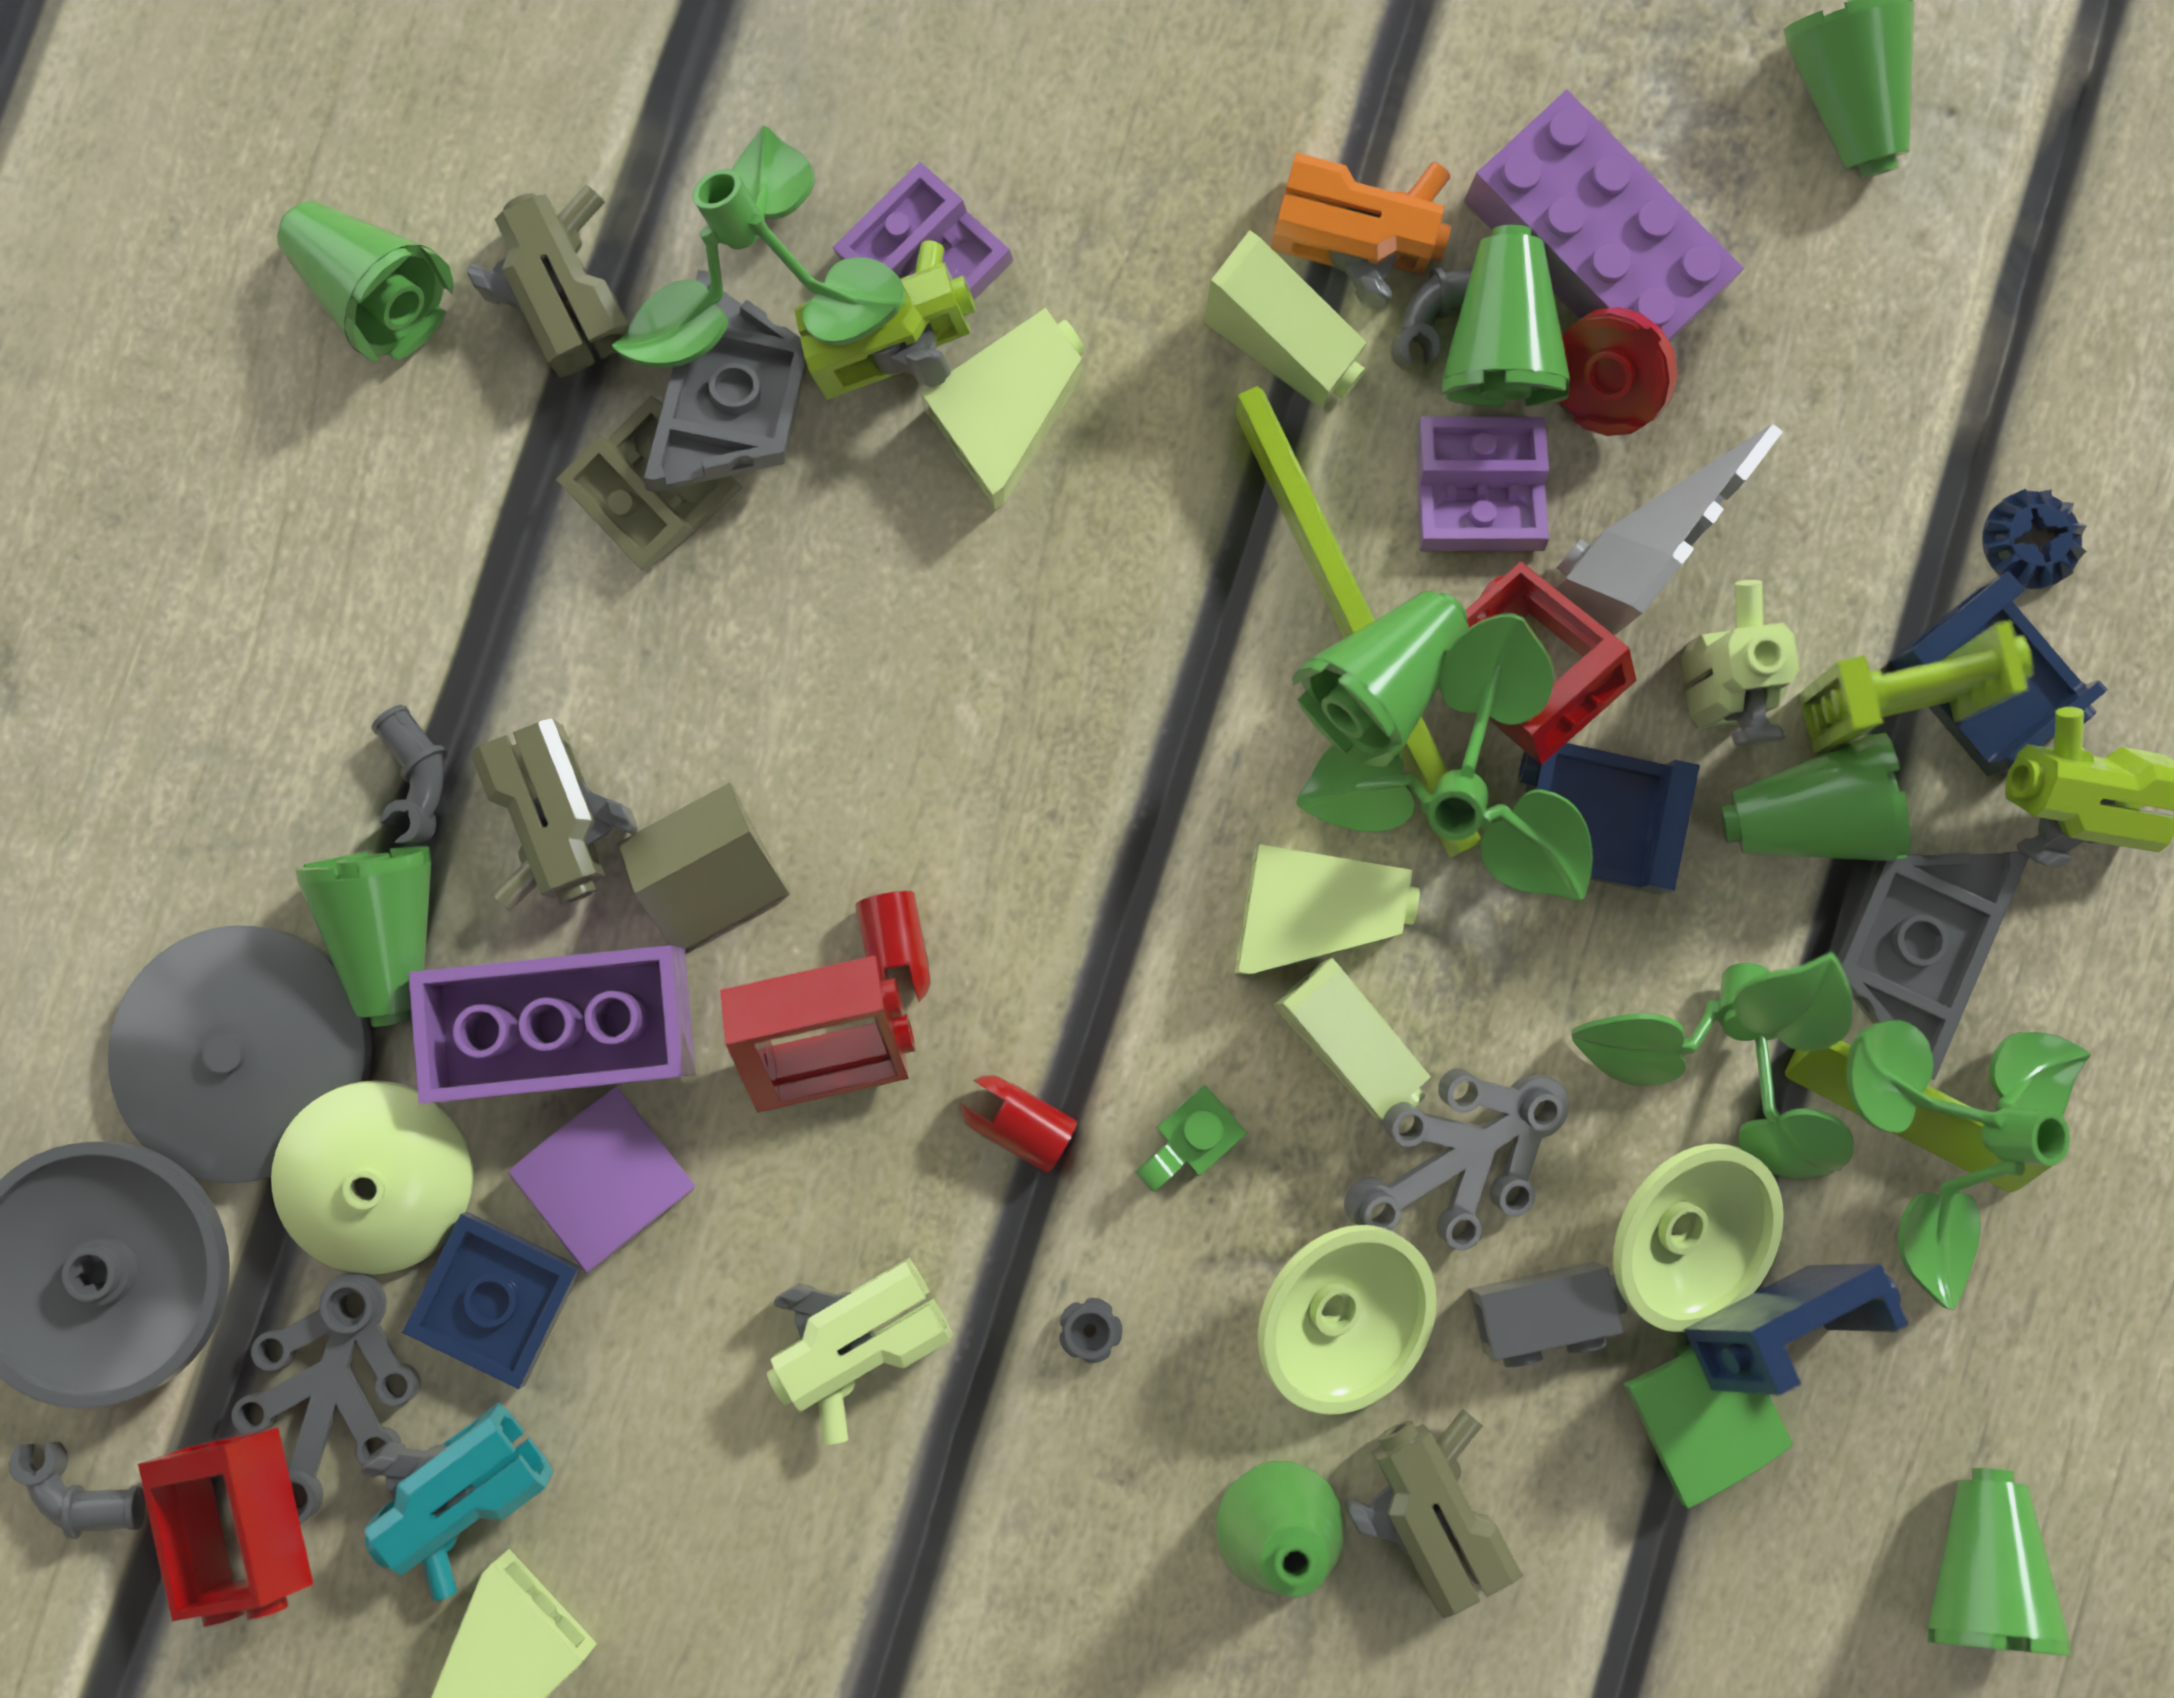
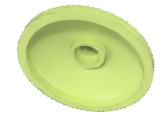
M386 1081L351 1083L333 1089L315 1099L287 1127L280 1139L272 1164L271 1185L273 1200L280 1220L289 1235L303 1250L318 1261L330 1267L351 1273L371 1275L396 1272L423 1261L447 1242L460 1214L466 1212L470 1202L474 1179L473 1162L468 1142L461 1128L450 1113L438 1102L419 1104L418 1090L403 1084ZM360 1177L371 1179L377 1187L376 1195L373 1197L360 1196L354 1187L355 1179Z
M1705 1144L1692 1147L1674 1155L1656 1168L1640 1184L1629 1200L1621 1217L1613 1252L1616 1283L1620 1294L1632 1311L1660 1329L1672 1332H1685V1328L1736 1303L1757 1290L1773 1264L1783 1230L1782 1197L1778 1184L1770 1170L1760 1160L1737 1147L1726 1144Z
M1355 1225L1333 1230L1303 1247L1289 1260L1274 1280L1264 1301L1259 1319V1355L1264 1371L1275 1388L1298 1407L1310 1412L1329 1415L1343 1414L1362 1409L1394 1390L1408 1376L1421 1358L1434 1327L1437 1306L1436 1287L1431 1269L1426 1260L1411 1243L1400 1235L1388 1229L1370 1225Z

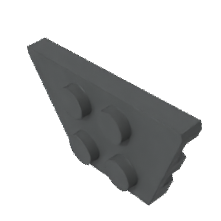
M698 270L695 281L703 283L709 290V272ZM724 292L723 298L716 304L725 312L728 318V326L721 339L702 357L690 363L672 368L644 476L646 490L658 492L784 464L807 369L801 337L787 327L777 326L772 323L763 310L747 299L741 304Z
M2020 851L1985 854L1949 853L1924 856L1918 854L1907 855V858L1895 861H1879L1837 957L1847 978L1852 999L1873 1024L1884 1020H1900L1915 1026L1924 1034L1929 1042L1933 1056L1931 1080H1935L2029 859L2028 856Z

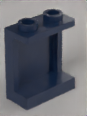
M2009 571L1982 584L1889 661L1897 671L1937 663L1995 624L2011 621L2014 637L2022 636L2031 654L2032 676L2025 678L2028 690L1968 720L1955 723L1949 702L1928 707L1987 777L2008 771L2013 765L2018 752L2027 744L2045 747L2043 744L2055 735L2057 709L2063 707L2082 709L2084 711L2085 724L2097 712L2091 704L2108 690L2100 680L2088 684L2083 683L2014 604L2013 600L2023 593L2025 589Z
M1566 743L1542 765L1525 751L1523 752L1519 766L1518 782L1526 784L1525 793L1532 790H1546L1556 793L1570 801L1584 818L1590 834L1593 853L1590 880L1656 895L1675 891L1700 765L1680 760L1661 764L1571 743Z
M1882 1264L1808 1265L1685 1328L1684 1331L1711 1390L1780 1396L1802 1384L1784 1345L1822 1325L1827 1330L1897 1332L1907 1327L1908 1321L1900 1306V1292L1894 1281L1885 1273Z

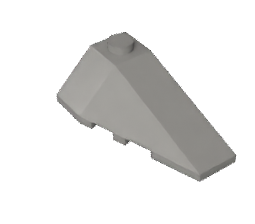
M1770 425L1604 530L1590 545L1580 538L1557 566V569L1565 577L1555 589L1615 636L1644 613L1694 548L1691 546L1722 513L1724 509L1719 506L1724 499L1728 500L1741 487L1781 435L1782 431L1775 425Z

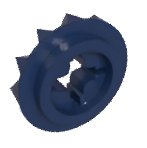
M2023 489L1997 503L1987 516L1982 532L1983 550L1992 569L1998 575L2009 571L2025 589L2050 587L2073 574V569L2079 559L2087 552L2082 548V534L2087 525L2078 523L2077 518L2072 512L2074 503L2062 502L2052 496V489L2045 491H2027ZM2031 522H2034L2037 531L2047 530L2048 533L2054 532L2055 537L2041 546L2042 553H2039L2036 544L2014 543L2016 539L2032 529Z

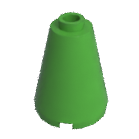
M1850 0L1844 2L1845 8L1825 16L1823 10L1815 12L1791 23L1783 29L1786 39L1785 44L1845 170L1858 168L1861 179L1898 169L1897 157L1910 152L1915 5L1913 0Z
M316 201L303 202L284 214L277 234L280 250L349 344L357 352L363 354L370 361L380 362L377 356L388 354L394 359L399 360L409 356L423 346L442 324L447 312L439 307L444 289L452 294L454 281L450 266L435 251Z
M1503 225L1495 227L1492 230V236L1480 240L1442 378V395L1446 394V399L1451 402L1481 407H1505V400L1525 398V407L1558 403L1569 396L1570 377L1544 242L1538 237L1531 236V228L1527 226Z
M1423 591L1308 659L1292 677L1293 685L1302 681L1305 690L1297 699L1301 709L1315 728L1343 753L1346 754L1355 746L1369 754L1362 762L1363 764L1370 767H1386L1400 754L1439 688L1442 663L1448 650L1469 629L1466 622L1467 613L1464 607L1447 593L1438 594L1432 591Z
M1887 733L1868 735L1731 791L1732 804L1721 806V817L1727 843L1739 842L1742 854L1895 861L1907 858L1906 854H1910L1911 850L1908 806L1905 791L1899 792L1893 771L1900 770L1894 747Z
M429 847L391 848V858L389 853L371 855L369 851L311 862L304 864V868L295 869L297 882L357 1017H370L371 1026L374 1027L394 1025L411 1019L409 972L424 971L432 862Z
M1266 1461L1254 1466V1469L1243 1474L1225 1490L1217 1511V1542L1227 1566L1246 1585L1268 1594L1291 1597L1304 1596L1315 1591L1323 1583L1341 1556L1346 1537L1344 1511L1335 1491L1315 1470L1293 1461Z
M1972 1468V1480H1960L1957 1484L1927 1624V1642L2071 1656L2070 1639L2029 1486L2014 1483V1471Z

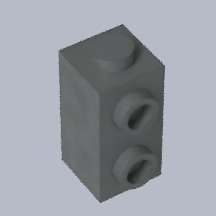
M1594 1261L1469 1288L1483 1352L1495 1361L1503 1359L1505 1367H1520L1537 1363L1543 1360L1542 1350L1565 1345L1568 1353H1584L1598 1350L1606 1346V1336L1623 1333L1619 1315L1627 1313V1304L1620 1294L1615 1275H1610L1608 1267Z

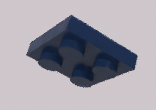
M469 1212L461 1213L402 1333L519 1390L526 1385L582 1269L579 1265Z

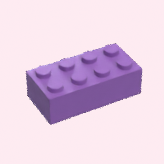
M1567 89L1476 172L1463 201L1491 230L1503 225H1523L1531 228V236L1543 240L1553 293L1578 319L1597 309L1625 308L1642 313L1663 330L1670 343L1719 298L1744 269Z
M668 945L409 972L419 1104L696 1076L686 953L684 948Z

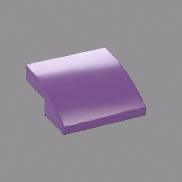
M921 162L911 169L832 247L835 254L841 260L855 257L874 259L888 266L901 279L914 274L921 243L928 240L938 242L945 250L942 263L945 262L953 279L962 275L965 277L973 300L1014 261L1011 250L967 212L963 199Z
M1545 417L1419 418L1417 483L1420 551H1545L1549 541L1545 481L1549 473Z
M617 1086L556 1131L508 1170L507 1173L586 1275L635 1238L641 1230L691 1193L696 1187Z

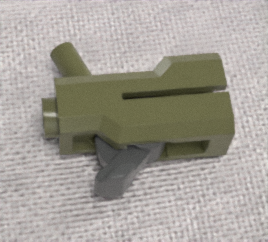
M585 185L559 214L546 194H523L510 200L504 206L503 211L494 219L509 248L507 256L497 263L492 271L483 269L475 264H469L467 268V273L473 286L486 301L495 304L504 303L521 310L548 364L559 377L572 375L596 363L566 300H569L590 343H594L602 360L617 353L612 344L618 341L629 329V324L606 281L588 275L578 255L582 247V240L578 232L605 203L588 185Z
M554 719L541 721L513 732L517 744L512 745L509 736L505 735L470 751L488 800L508 808L522 844L518 852L522 865L492 893L497 902L510 912L536 886H538L541 895L550 898L557 897L560 905L573 903L596 893L597 890L594 883L603 879L606 875L594 843L607 836L613 827L631 835L637 832L638 827L630 808L594 794L591 788L587 786L564 725Z
M1464 1409L1460 1411L1437 1441L1424 1424L1415 1427L1412 1420L1401 1422L1380 1434L1378 1440L1381 1445L1374 1449L1372 1453L1389 1485L1372 1499L1370 1505L1360 1503L1354 1499H1347L1345 1502V1508L1360 1534L1372 1538L1380 1537L1398 1543L1401 1549L1408 1554L1442 1619L1455 1615L1480 1602L1446 1533L1450 1532L1475 1582L1480 1584L1486 1597L1512 1585L1523 1576L1497 1525L1488 1515L1471 1510L1457 1483L1462 1472L1457 1458L1483 1427Z

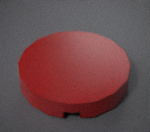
M1621 307L1597 309L1574 322L1562 334L1570 384L1568 398L1558 403L1561 407L1566 405L1569 412L1575 416L1572 420L1583 429L1604 436L1632 434L1654 421L1673 398L1678 377L1675 351L1663 330L1642 313Z

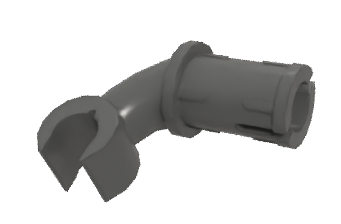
M1434 268L1430 271L1429 278L1411 298L1404 313L1401 332L1397 334L1391 344L1393 361L1402 370L1412 364L1409 352L1411 339L1422 346L1425 365L1437 358L1440 351V338L1432 326L1437 317H1448L1450 310L1462 308L1472 268L1446 273L1442 268Z
M397 705L379 715L373 722L371 729L376 735L378 734L403 767L400 776L410 783V789L406 800H396L387 805L382 813L380 823L397 826L409 816V830L400 836L395 843L408 845L423 844L430 840L437 826L434 812L440 802L443 791V762L447 757V751L442 745H434L412 717L407 706Z
M61 1442L45 1443L46 1459L44 1465L39 1470L33 1464L34 1444H20L11 1454L9 1469L12 1477L20 1484L26 1485L30 1499L37 1509L53 1524L63 1529L66 1538L77 1539L81 1536L82 1532L138 1530L141 1528L146 1508L142 1487L85 1491L81 1485H72L67 1488L60 1478L66 1470L68 1463L67 1451Z

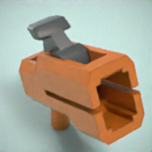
M1296 152L1274 231L1271 249L1346 271L1356 288L1355 294L1363 306L1374 309L1385 308L1390 303L1392 291L1384 281L1388 278L1393 267L1424 275L1430 260L1441 262L1443 259L1452 225L1441 222L1445 205L1433 203L1432 201L1449 181L1451 175L1445 167L1439 163L1432 162L1408 193L1403 191L1391 192L1355 182L1346 165Z

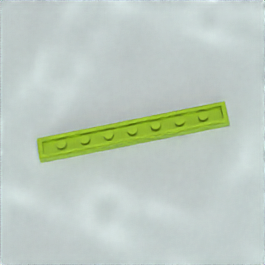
M1257 385L1238 394L1234 414L1344 639L1375 619L1263 389ZM1421 716L1401 750V754L1407 771L1416 773L1433 795L1438 780L1448 773V770ZM1478 832L1470 838L1459 841L1448 840L1439 835L1449 858L1479 845L1481 840Z

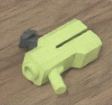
M1738 581L1735 583L1736 629L1701 634L1687 643L1681 655L1685 684L1695 683L1713 672L1712 676L1686 690L1689 717L1698 728L1738 724L1741 730L1731 733L1736 746L1781 741L1786 738L1781 726L1777 724L1771 725L1766 717V713L1779 706L1784 687L1793 682L1799 671L1795 637L1784 623L1763 625L1762 581Z
M910 1257L851 1292H842L836 1295L817 1290L810 1285L798 1283L779 1294L774 1300L776 1307L795 1311V1322L801 1339L777 1352L770 1359L773 1369L767 1371L769 1383L784 1406L793 1403L798 1411L801 1412L814 1403H818L823 1445H834L848 1441L843 1398L853 1391L856 1384L855 1379L882 1363L904 1369L950 1342L953 1337L952 1330L934 1298L878 1331L873 1332L874 1328L926 1298L925 1295L930 1292Z

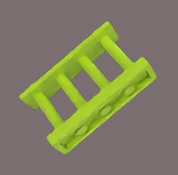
M2011 621L1995 624L1944 659L1929 665L1882 675L1879 669L1870 671L1866 655L1837 661L1799 693L1813 755L1832 751L1848 744L1883 723V717L1948 702L1950 703L1954 723L1968 720L2028 690L2025 678L2032 676V659L2025 639L2022 636L2014 637Z

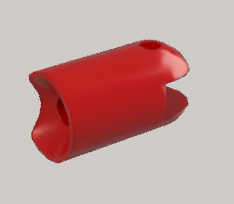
M888 892L870 896L856 902L855 907L865 957L876 955L884 980L890 979L888 969L909 965L917 1000L920 1002L927 995L931 985V978L914 892Z
M985 1075L974 1079V1082L1004 1099V1102L994 1120L960 1103V1114L965 1124L978 1132L982 1137L1046 1174L1049 1173L1066 1148L1077 1125V1120L999 1076Z

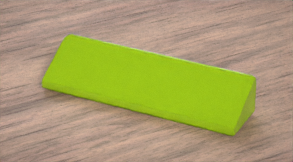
M1841 1040L1831 1047L1816 1051L1795 1050L1785 1070L1786 1077L1859 1115L1853 1105L1847 1086L1846 1071L1851 1045ZM1929 1085L1922 1092L1931 1098L1970 1107ZM1916 1105L1914 1118L1908 1129L1903 1132H1892L1970 1173L2002 1163V1160L1990 1152L1983 1143L1982 1127L1984 1123L1924 1109ZM2025 1163L2023 1175L2007 1174L1987 1182L2004 1191L2014 1192L2030 1183L2052 1166Z

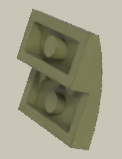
M652 395L608 439L599 435L556 478V481L643 571L658 562L691 536L742 489L732 476L658 492L646 490L644 476L663 403Z

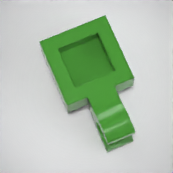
M1202 1085L1156 1126L1157 1130L1168 1142L1136 1169L1135 1173L1154 1192L1185 1163L1200 1176L1240 1141L1247 1132L1206 1085Z

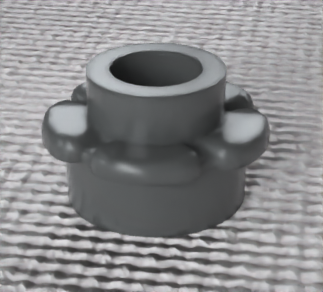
M1088 1298L1082 1304L1074 1302L1064 1310L1060 1318V1325L1063 1327V1331L1059 1335V1340L1062 1348L1071 1357H1081L1087 1363L1101 1362L1110 1356L1111 1348L1118 1345L1121 1341L1123 1332L1121 1321L1118 1317L1113 1316L1111 1305L1102 1299ZM1087 1324H1093L1097 1330L1093 1336H1087L1084 1333V1327Z

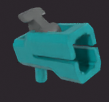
M498 1402L443 1444L431 1447L427 1451L407 1449L405 1444L388 1442L374 1452L362 1467L361 1472L364 1476H385L386 1486L393 1497V1500L374 1513L364 1529L366 1533L364 1541L368 1553L379 1566L385 1569L390 1567L391 1570L400 1576L421 1562L432 1601L447 1599L457 1592L447 1552L455 1545L458 1534L480 1518L504 1520L546 1489L553 1474L547 1458L530 1437L516 1447L512 1445V1442L522 1436L525 1430L506 1407Z

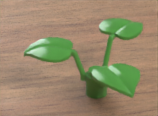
M763 125L741 154L732 170L720 169L707 174L697 183L693 191V201L708 224L699 232V235L706 246L710 276L709 290L703 283L695 280L675 281L665 285L641 306L635 314L629 329L612 346L620 356L629 361L658 368L675 367L690 363L711 350L721 339L728 326V318L725 312L716 305L724 295L718 252L719 243L728 245L732 249H744L755 243L760 236L806 289L816 294L803 309L802 319L810 336L826 345H847L857 342L877 331L897 315L900 307L904 306L906 290L900 278L892 269L877 260L863 257L848 258L837 262L828 272L824 283H821L806 271L766 225L765 218L780 219L797 210L808 198L814 187L815 173L810 162L802 153L786 144L770 128Z
M1514 614L1493 616L1473 625L1453 643L1445 656L1440 676V689L1444 701L1454 710L1468 713L1477 712L1462 769L1444 774L1438 780L1433 795L1416 773H1403L1404 761L1401 752L1386 767H1370L1362 763L1369 754L1355 746L1345 754L1332 744L1322 754L1297 798L1298 807L1325 822L1357 831L1383 832L1401 826L1412 816L1415 809V797L1411 790L1412 788L1422 802L1421 811L1428 814V820L1432 829L1441 837L1459 841L1470 838L1479 828L1485 829L1481 841L1482 859L1487 870L1503 884L1527 893L1556 895L1579 902L1584 899L1588 890L1593 862L1592 844L1587 824L1578 809L1566 798L1546 790H1532L1525 793L1517 801L1513 810L1504 804H1498L1486 809L1488 790L1484 781L1474 773L1489 716L1504 724L1524 723L1542 712L1549 702L1553 691L1554 670L1547 651L1526 621Z
M1828 953L1802 966L1773 972L1753 963H1738L1729 966L1722 974L1719 1000H1708L1706 1002L1703 1018L1692 1035L1684 1039V1028L1678 1021L1651 1013L1625 1014L1599 1019L1572 1029L1571 1036L1575 1045L1605 1074L1630 1085L1655 1086L1671 1082L1683 1075L1686 1069L1684 1054L1694 1053L1699 1048L1715 1020H1717L1729 1037L1740 1041L1755 1040L1762 1105L1767 1119L1749 1121L1740 1127L1739 1145L1741 1150L1760 1160L1772 1174L1793 1179L1818 1178L1830 1175L1834 1171H1841L1853 1156L1854 1139L1846 1124L1836 1116L1815 1109H1794L1780 1115L1775 1105L1768 1041L1778 1037L1784 1044L1793 1049L1816 1051L1839 1043L1848 1034L1852 1023V995L1843 969L1833 953Z
M1900 1020L1878 1022L1861 1030L1859 1036L1853 1041L1847 1061V1086L1855 1109L1869 1125L1885 1132H1903L1911 1125L1916 1105H1919L1924 1109L1984 1123L1982 1127L1983 1143L1990 1152L2002 1160V1163L1944 1182L1940 1187L1939 1195L1927 1192L1919 1193L1909 1202L1902 1215L1898 1230L1900 1258L1911 1277L1943 1308L1955 1310L1968 1281L1980 1238L1981 1220L1977 1203L1971 1195L1958 1191L2007 1174L2021 1176L2025 1171V1163L2054 1166L2060 1163L2068 1152L2070 1132L2062 1116L2067 1107L2076 1077L2091 1056L2088 1051L2069 1040L2042 1032H2018L2002 1040L1994 1051L1989 1065L1990 1083L1995 1092L2001 1097L1996 1104L1997 1112H1988L1931 1098L1922 1093L1932 1077L1933 1056L1929 1042L1924 1034L1907 1022Z

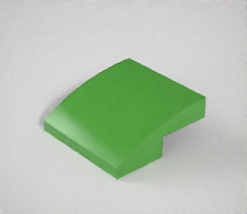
M1691 1344L1675 1351L1677 1358L1623 1383L1680 1503L1687 1509L1745 1479L1793 1446L1770 1396L1711 1390Z

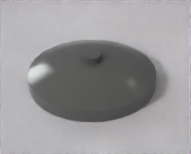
M240 925L217 927L193 934L171 945L149 962L134 979L117 1009L112 1024L108 1049L109 1078L117 1107L125 1123L145 1148L164 1155L181 1166L191 1176L199 1179L222 1183L264 1180L271 1178L275 1152L285 1130L306 1106L323 1094L338 1087L369 1081L373 1056L372 1031L369 1017H357L331 957L322 949L294 934L276 929Z
M92 1141L67 1144L39 1153L20 1163L0 1179V1378L24 1395L51 1405L68 1408H98L122 1403L157 1389L181 1373L196 1358L213 1334L221 1317L229 1286L230 1260L226 1234L220 1216L202 1186L186 1170L164 1155L142 1146L117 1141Z

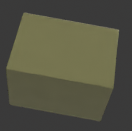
M731 783L718 788L618 842L634 894L669 944L684 948L685 951L790 894Z

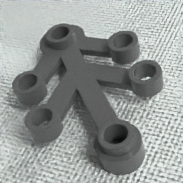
M1455 1068L1446 1072L1439 1082L1438 1093L1441 1100L1457 1112L1466 1113L1478 1106L1503 1112L1482 1126L1426 1114L1408 1102H1400L1393 1105L1385 1114L1384 1129L1397 1143L1405 1147H1412L1422 1141L1448 1147L1390 1184L1376 1177H1365L1356 1181L1349 1188L1344 1199V1209L1347 1217L1355 1225L1378 1226L1391 1231L1399 1223L1401 1211L1404 1207L1459 1173L1448 1209L1443 1211L1438 1218L1437 1232L1452 1248L1460 1251L1468 1250L1481 1237L1482 1226L1479 1219L1474 1215L1495 1151L1512 1139L1504 1173L1498 1176L1492 1183L1490 1197L1492 1202L1509 1216L1516 1217L1527 1213L1535 1201V1190L1528 1182L1541 1140L1560 1129L1569 1111L1567 1092L1553 1078L1545 1075H1533L1521 1078L1509 1087L1479 1080L1461 1068ZM1467 1081L1468 1090L1466 1094L1459 1099H1454L1455 1088L1460 1083ZM1546 1100L1543 1110L1534 1117L1536 1106ZM1413 1115L1414 1123L1410 1130L1399 1133L1401 1121L1405 1117ZM1519 1186L1517 1197L1511 1202H1506V1195L1509 1190ZM1386 1202L1383 1211L1371 1219L1373 1208L1380 1203ZM1466 1220L1464 1231L1457 1236H1452L1454 1226L1459 1221Z
M349 1272L337 1276L324 1288L317 1311L285 1329H274L259 1335L252 1344L251 1357L254 1364L264 1371H275L289 1365L295 1359L299 1348L329 1334L321 1361L267 1392H255L239 1399L232 1409L233 1425L239 1432L248 1434L270 1428L276 1422L279 1414L310 1397L288 1470L291 1485L293 1483L299 1484L304 1487L307 1493L305 1504H296L300 1523L312 1517L322 1504L323 1488L316 1476L337 1407L357 1443L356 1456L362 1466L372 1455L370 1442L373 1437H379L386 1443H402L396 1431L389 1427H381L350 1368L356 1343L377 1376L375 1392L381 1402L388 1406H399L413 1399L420 1389L421 1382L418 1372L412 1366L400 1363L380 1326L387 1307L386 1295L381 1284L368 1274ZM351 1292L359 1294L364 1301V1310L359 1316L352 1315L347 1310L346 1299ZM269 1339L278 1340L283 1347V1355L279 1361L271 1360L266 1354V1344ZM393 1373L402 1375L407 1382V1391L403 1396H397L389 1389L388 1382ZM250 1402L258 1403L264 1411V1418L259 1425L252 1423L247 1417L246 1411Z

